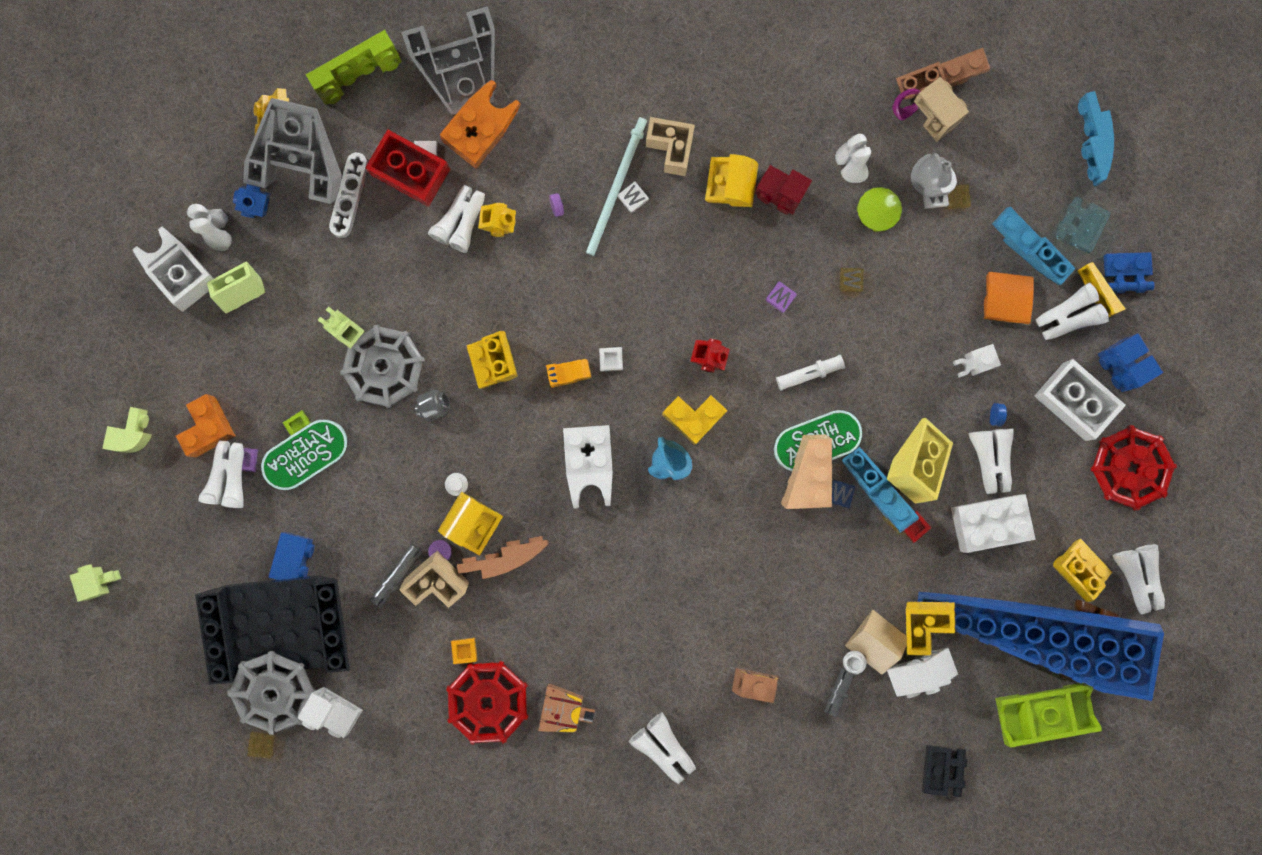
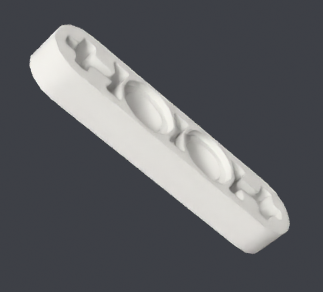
M357 152L352 153L347 158L330 220V231L338 238H345L351 233L367 174L365 167L368 161L363 154ZM358 159L363 163L362 166L358 165L356 171L360 177L355 174H349V172H355V166L352 163L357 162ZM349 180H357L358 186L355 190H348L346 188ZM344 201H351L352 208L347 212L342 211L341 204ZM338 214L344 217H349V219H343V225L346 228L341 229L340 232H338V230L335 228V226L340 225L342 221V218L338 216Z

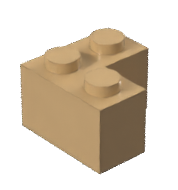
M941 77L921 91L914 100L928 118L923 126L936 142L955 129L969 113L966 103L962 99H958L953 93L951 85L943 81Z
M650 117L646 147L667 151L664 173L686 176L695 125Z
M436 551L404 579L399 590L415 606L433 592L449 608L466 593L469 581L461 573L458 574V570Z

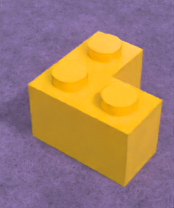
M711 395L696 411L678 396L663 411L662 415L695 446L727 410Z
M907 602V655H931L932 633H955V602Z

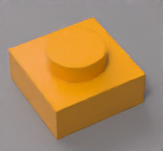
M475 638L451 641L453 664L478 661Z

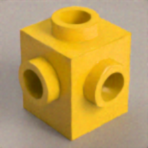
M504 203L481 206L478 228L491 232L490 235L495 237H504V234L514 233L516 211L507 208V205Z

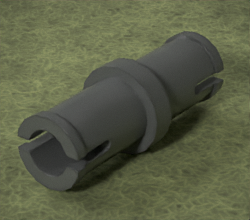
M841 668L835 686L830 689L832 693L824 712L838 717L844 699L848 698L849 694H847V691L855 674Z

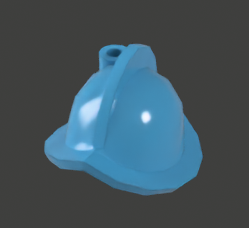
M659 437L658 447L652 456V466L648 468L650 475L658 479L672 477L673 480H681L689 476L692 470V460L688 452L676 442Z

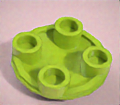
M883 187L872 188L860 198L857 212L865 226L874 232H880L895 226L900 220L902 206L898 196L891 190Z

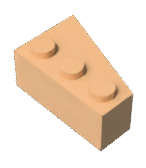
M826 434L803 435L781 504L786 509L832 507V439Z

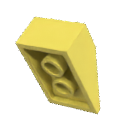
M922 418L892 460L887 480L915 504L937 500L953 442L929 420Z

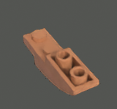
M980 48L941 64L937 62L896 78L901 93L913 88L923 91L939 77L953 87L967 82L972 77L990 71V66L984 49ZM908 95L903 100L916 98L917 95Z
M542 536L529 538V543L520 544V540L506 542L507 547L501 548L502 557H499V553L485 555L486 560L477 561L476 557L462 559L463 563L457 564L458 574L481 570L482 579L509 572L532 560L549 545L548 540L543 541Z

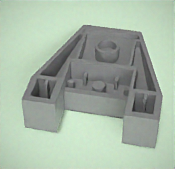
M488 6L466 13L473 36L431 48L424 26L402 32L409 56L451 115L458 113L463 105L486 83L491 80L494 81L495 28ZM494 91L490 98V103L494 102Z
M271 98L244 161L243 183L266 188L276 181V167L280 166L311 174L309 199L329 204L335 201L342 175L318 109Z

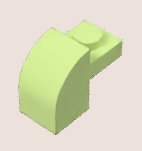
M130 407L125 429L107 426L102 449L133 453L144 448L152 435L143 433L144 428L147 427L149 422L148 411Z

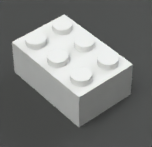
M1074 359L1064 362L1034 395L1085 441L1097 439L1125 407L1121 400Z
M1026 494L951 507L960 552L969 553L1036 540Z

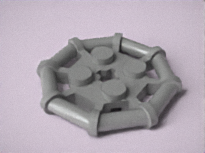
M374 325L372 329L360 336L351 349L348 347L343 369L340 370V373L349 384L358 402L365 401L391 408L394 403L412 392L416 393L422 364L425 362V359L420 355L409 337L410 333ZM381 336L396 339L397 341L394 345L382 343ZM375 338L373 346L364 350L360 348V346ZM402 344H404L412 358L405 359L399 350ZM356 351L361 353L358 367L352 368ZM382 360H386L385 363L388 365V368L380 372L376 365L377 363H382ZM413 364L408 382L403 379L406 365ZM359 373L363 377L365 384L362 388L353 374ZM401 382L405 385V387L394 394H389V389ZM370 387L382 389L383 396L370 394L367 391Z
M269 651L268 654L247 662L242 661L238 665L239 669L234 682L227 691L228 697H231L240 716V722L267 731L269 735H275L276 732L297 724L302 725L303 721L298 719V716L310 695L316 691L313 689L304 670L305 665L302 662L297 663L275 654V651ZM267 664V670L256 674L252 670ZM274 664L289 669L291 672L287 675L277 671L274 668ZM295 675L297 676L303 691L296 690L295 681L292 679ZM245 677L251 680L247 690L241 689ZM266 690H274L277 696H274L272 699L269 698V693ZM242 698H246L247 701H250L251 710H247ZM295 699H302L298 711H295L292 708ZM258 714L260 716L268 718V721H265L253 715ZM287 714L289 718L279 722L275 721L278 715Z

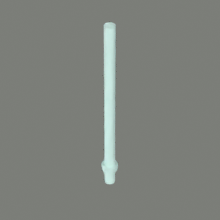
M639 117L635 129L631 130V139L588 245L586 253L589 255H595L639 140L643 139V130L647 123V120Z

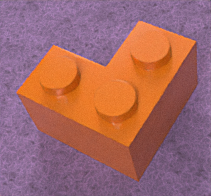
M205 394L186 404L196 424L176 435L186 456L196 458L216 447L219 440L227 441L235 437L216 397Z

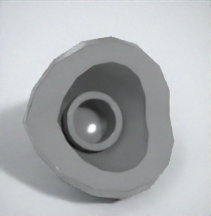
M937 153L925 155L913 167L911 173L912 185L916 191L927 197L950 194L955 189L957 183L956 174L951 167L952 163L943 157H939Z

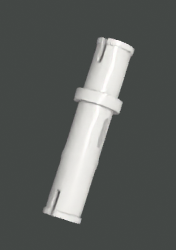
M841 355L825 361L818 360L815 362L816 364L776 377L780 391L817 377L824 378L828 373L844 369L845 364Z

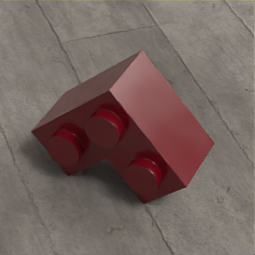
M770 165L758 184L755 194L758 195L757 198L767 204L771 202L776 205L777 210L781 213L793 215L812 180L794 169L788 175Z

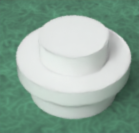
M453 473L447 477L445 488L449 494L459 496L461 491L463 493L466 492L468 481L464 475Z
M850 651L844 656L843 665L846 671L859 674L866 668L867 661L861 652Z

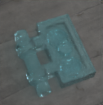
M1075 197L1072 204H1069L1066 209L1067 214L1064 220L1060 221L1057 226L1058 231L1055 238L1064 240L1066 234H1070L1072 238L1069 244L1089 254L1093 251L1111 212L1093 203L1088 204L1087 208L1084 209L1080 207L1083 200ZM1075 216L1081 218L1077 227L1072 225Z

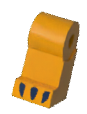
M587 359L546 365L551 388L591 378Z

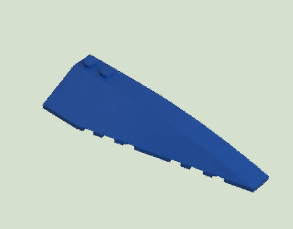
M919 592L917 602H955V630L958 633L979 639L982 643L991 644L998 647L999 650L1035 665L1039 664L1049 668L1052 672L1061 673L1076 682L1092 686L1093 689L1100 692L1149 701L1153 699L1164 637L1160 624L995 599Z

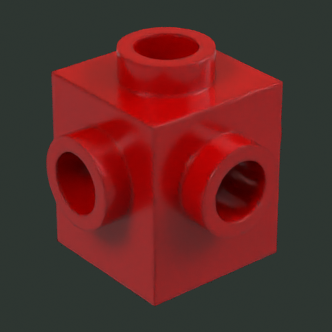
M709 339L708 341L696 340L690 362L702 366L701 370L705 372L724 371L730 349L722 346V342L716 339Z

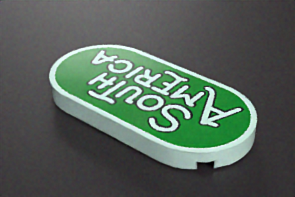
M836 410L821 415L780 433L774 445L775 458L783 468L793 471L794 461L803 435L826 434L832 439V460L853 452L858 447L862 438L861 425L854 415L846 411Z
M316 420L265 454L261 464L264 479L272 487L280 490L296 488L338 461L344 455L347 447L346 432L334 421Z

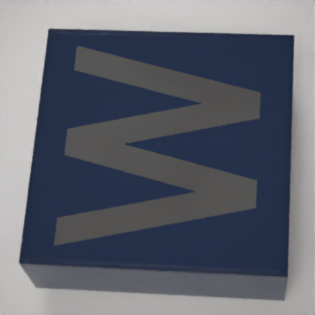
M833 480L832 504L850 508L856 486Z

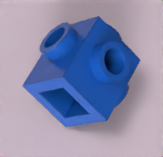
M250 184L239 188V191H235L233 196V203L236 204L235 210L241 211V215L245 217L255 218V215L263 217L267 214L271 193L261 191V187Z

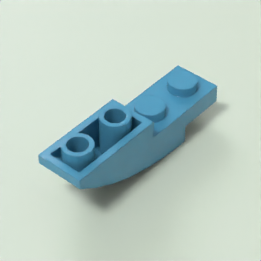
M1093 91L1086 93L1079 100L1078 111L1080 115H1083L1085 121L1084 132L1086 136H1089V139L1082 144V157L1087 160L1089 167L1087 170L1088 178L1093 181L1094 186H1097L1107 179L1111 168L1114 151V131L1110 110L1101 112L1096 93Z
M1007 207L992 223L1005 237L1003 241L1038 272L1056 284L1061 285L1075 270V267L1046 237L1041 238L1012 207Z
M860 446L842 459L843 464L869 498L900 533L919 519L918 515L893 488L886 476Z

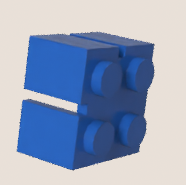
M1138 333L1124 338L1098 353L1100 365L1103 369L1109 371L1112 376V384L1115 388L1120 389L1121 392L1141 387L1163 373L1152 355L1137 364L1134 361L1149 352V349Z

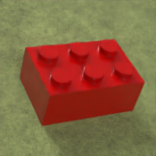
M388 129L365 167L371 176L427 207L430 206L451 170L447 161Z

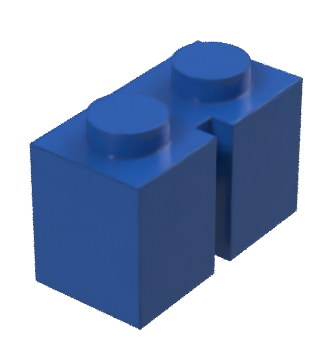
M281 532L268 578L281 580L307 577L308 567H306V561L312 557L314 552L313 539Z

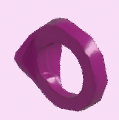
M908 89L897 96L892 105V110L899 120H906L918 110L919 107L915 102L904 108L899 106L906 96L911 94L918 96L921 92L920 90Z

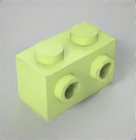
M247 261L207 282L211 299L225 313L237 309L241 305L266 293L261 277Z

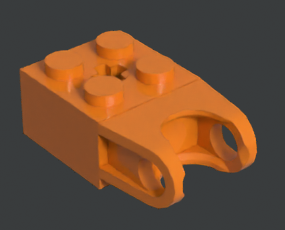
M493 80L478 90L440 133L441 141L475 169L478 168L504 136L521 105L519 101L515 100L505 108L492 106L490 98L496 88V83ZM475 132L476 137L471 136L469 138L468 133Z

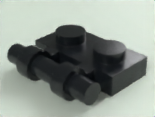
M926 745L922 786L924 794L948 796V787H953L952 795L962 797V791L966 784V780H963L964 768L967 767L968 759L965 758L966 749L957 748L956 757H951L952 749L949 747ZM950 766H955L954 778H949Z

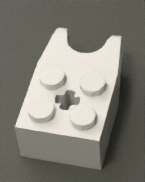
M160 227L158 231L162 238V246L158 251L146 253L136 246L133 252L147 275L170 302L184 312L209 291L207 282L214 278L179 240L165 228Z
M609 425L563 428L566 475L573 508H579L581 491L589 485L599 487L605 500V506H610L613 469ZM586 445H590L591 448L594 447L595 449L589 457L582 453V449H585Z

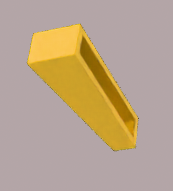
M1093 262L1077 270L1084 284L1091 283L1097 290L1099 301L1095 302V304H1102L1108 313V317H1112L1125 310V307Z

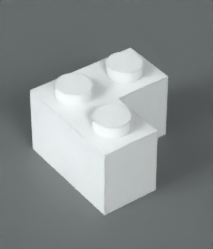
M949 648L934 650L931 655H923L918 659L897 663L887 670L896 696L906 695L907 698L918 696L921 694L920 692H926L927 695L934 694L940 691L939 687L950 684L951 679L958 675Z
M322 687L310 695L298 719L303 721L302 725L310 730H319L324 726L329 729L328 732L332 736L344 738L349 735L363 710Z

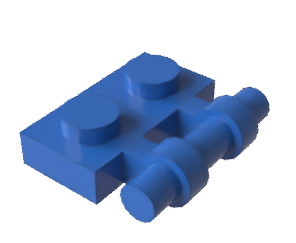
M1151 252L1104 255L1105 277H1114V283H1108L1113 292L1116 294H1122L1125 291L1144 293L1147 290H1154V282H1146L1144 280V276L1153 275ZM1124 277H1134V282H1125Z

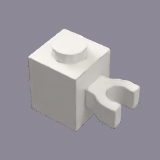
M993 344L969 352L965 355L966 359L953 361L954 366L962 364L965 368L963 372L958 373L959 378L967 375L970 371L972 376L1001 365Z

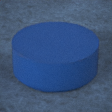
M994 403L990 411V423L992 426H1002L1007 418V408L1004 404Z

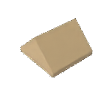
M872 610L845 646L851 651L861 652L865 656L867 664L882 675L902 658L907 646V636Z

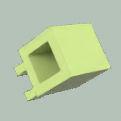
M328 307L326 311L330 313V318L324 320L320 317L318 321L324 325V329L351 349L364 333V330L340 311H334Z
M92 564L77 569L78 573L70 575L78 602L108 594L107 583L121 579L119 570L103 574L101 567H92Z

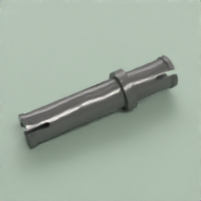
M410 544V547L386 579L383 578L380 581L382 584L369 600L374 605L382 608L392 592L397 591L398 584L423 552L413 544Z

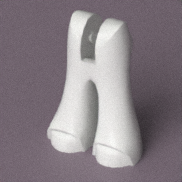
M864 134L854 135L836 152L837 164H847L841 170L842 177L851 183H860L868 178L866 162L871 155V149L866 147L867 139Z
M466 185L460 189L444 217L432 226L428 232V235L434 240L447 246L450 244L453 249L463 253H467L470 246L472 229L485 194L478 190L471 197L472 188ZM461 216H462L461 222H460L458 228L456 229V227H457V225H458V222H459V220H460V218H461Z
M200 204L189 206L187 215L194 219L189 222L190 228L195 233L201 234L210 248L217 251L228 250L232 243V237L225 230H220L228 222V217L222 209L208 210Z
M1091 283L1084 285L1069 299L1043 313L1036 319L1039 327L1049 324L1054 320L1058 324L1042 332L1045 340L1057 338L1079 328L1109 322L1108 313L1102 304H1096L1079 314L1067 318L1072 312L1099 301L1098 292Z
M1013 428L969 433V439L979 458L986 494L997 492L996 475H998L1000 491H1011L1010 456L1014 434ZM993 440L996 449V464L994 459Z
M218 441L211 474L205 488L199 495L198 501L206 504H221L231 508H243V444L234 442L230 448L228 441Z
M1145 545L1136 548L1135 551L1129 550L1114 554L1113 559L1123 571L1129 583L1139 613L1146 614L1151 612V605L1156 611L1164 609L1165 598L1159 577L1158 545Z
M663 712L656 715L647 724V729L664 746L669 754H666L655 743L645 728L640 729L629 740V743L634 748L652 759L677 784L682 782L684 777L679 769L675 767L674 763L676 761L688 774L696 770L693 761L675 738Z

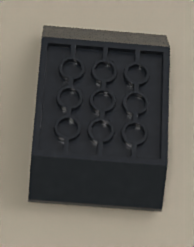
M318 575L229 584L195 594L209 685L233 683L239 669L238 665L242 661L247 662L268 654L269 651H275V654L297 663L302 662L305 665L304 669L325 667L326 673L350 670L338 579ZM267 664L252 670L256 674L267 670ZM274 664V668L277 671H291L289 669Z

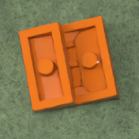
M988 272L986 276L987 295L984 299V319L1030 324L1033 307L1034 277Z

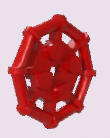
M1128 425L1126 429L1100 439V446L1090 471L1094 473L1104 494V499L1115 501L1131 507L1134 511H1138L1141 507L1160 498L1165 499L1168 496L1167 490L1177 464H1174L1163 442L1164 438L1161 435L1156 436L1137 429L1134 425ZM1135 437L1150 444L1147 448L1135 444ZM1127 438L1126 446L1119 449L1114 447L1113 444ZM1155 448L1157 449L1163 461V464H1157L1156 459L1152 453V451ZM1109 450L1112 453L1111 462L1108 466H1103ZM1131 461L1133 464L1138 465L1137 473L1128 471ZM1158 469H1164L1158 486L1154 483V480L1158 476ZM1103 471L1109 472L1114 482L1112 487L1110 486ZM1146 487H1150L1153 492L1139 498L1140 490ZM1119 488L1127 489L1131 492V498L1116 492Z
M503 661L475 664L470 662L451 685H447L449 716L447 721L455 726L470 741V744L475 745V743L502 742L504 744L521 723L528 719L526 703L527 683L519 679L504 665L505 662ZM495 672L493 679H479L477 673ZM500 674L514 687L508 690L498 681ZM472 676L473 685L466 692L460 690L461 686ZM517 692L518 711L511 709L510 695ZM457 695L463 697L464 708L461 713H458ZM483 697H485L486 699L490 697L492 699L491 704L493 705V707H486L484 709L482 707L483 701L481 699ZM508 714L514 716L513 720L503 730L500 725L503 719ZM466 716L476 726L475 730H471L461 718ZM491 726L495 727L497 733L479 734L481 727Z

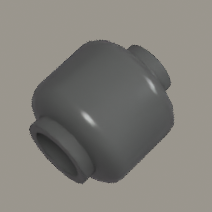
M438 389L423 393L417 398V404L415 405L416 414L428 422L442 418L447 415L448 409H450V400L445 392H441Z

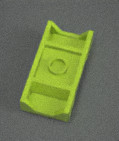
M383 30L306 74V77L325 105L335 104L341 99V96L345 95L341 89L343 85L349 86L353 84L357 77L372 73L378 65L382 72L393 71L402 61L388 34Z
M1076 683L1053 690L995 698L1004 744L1011 748L1102 731L1101 725L1093 712L1090 697L1093 687L1085 683Z

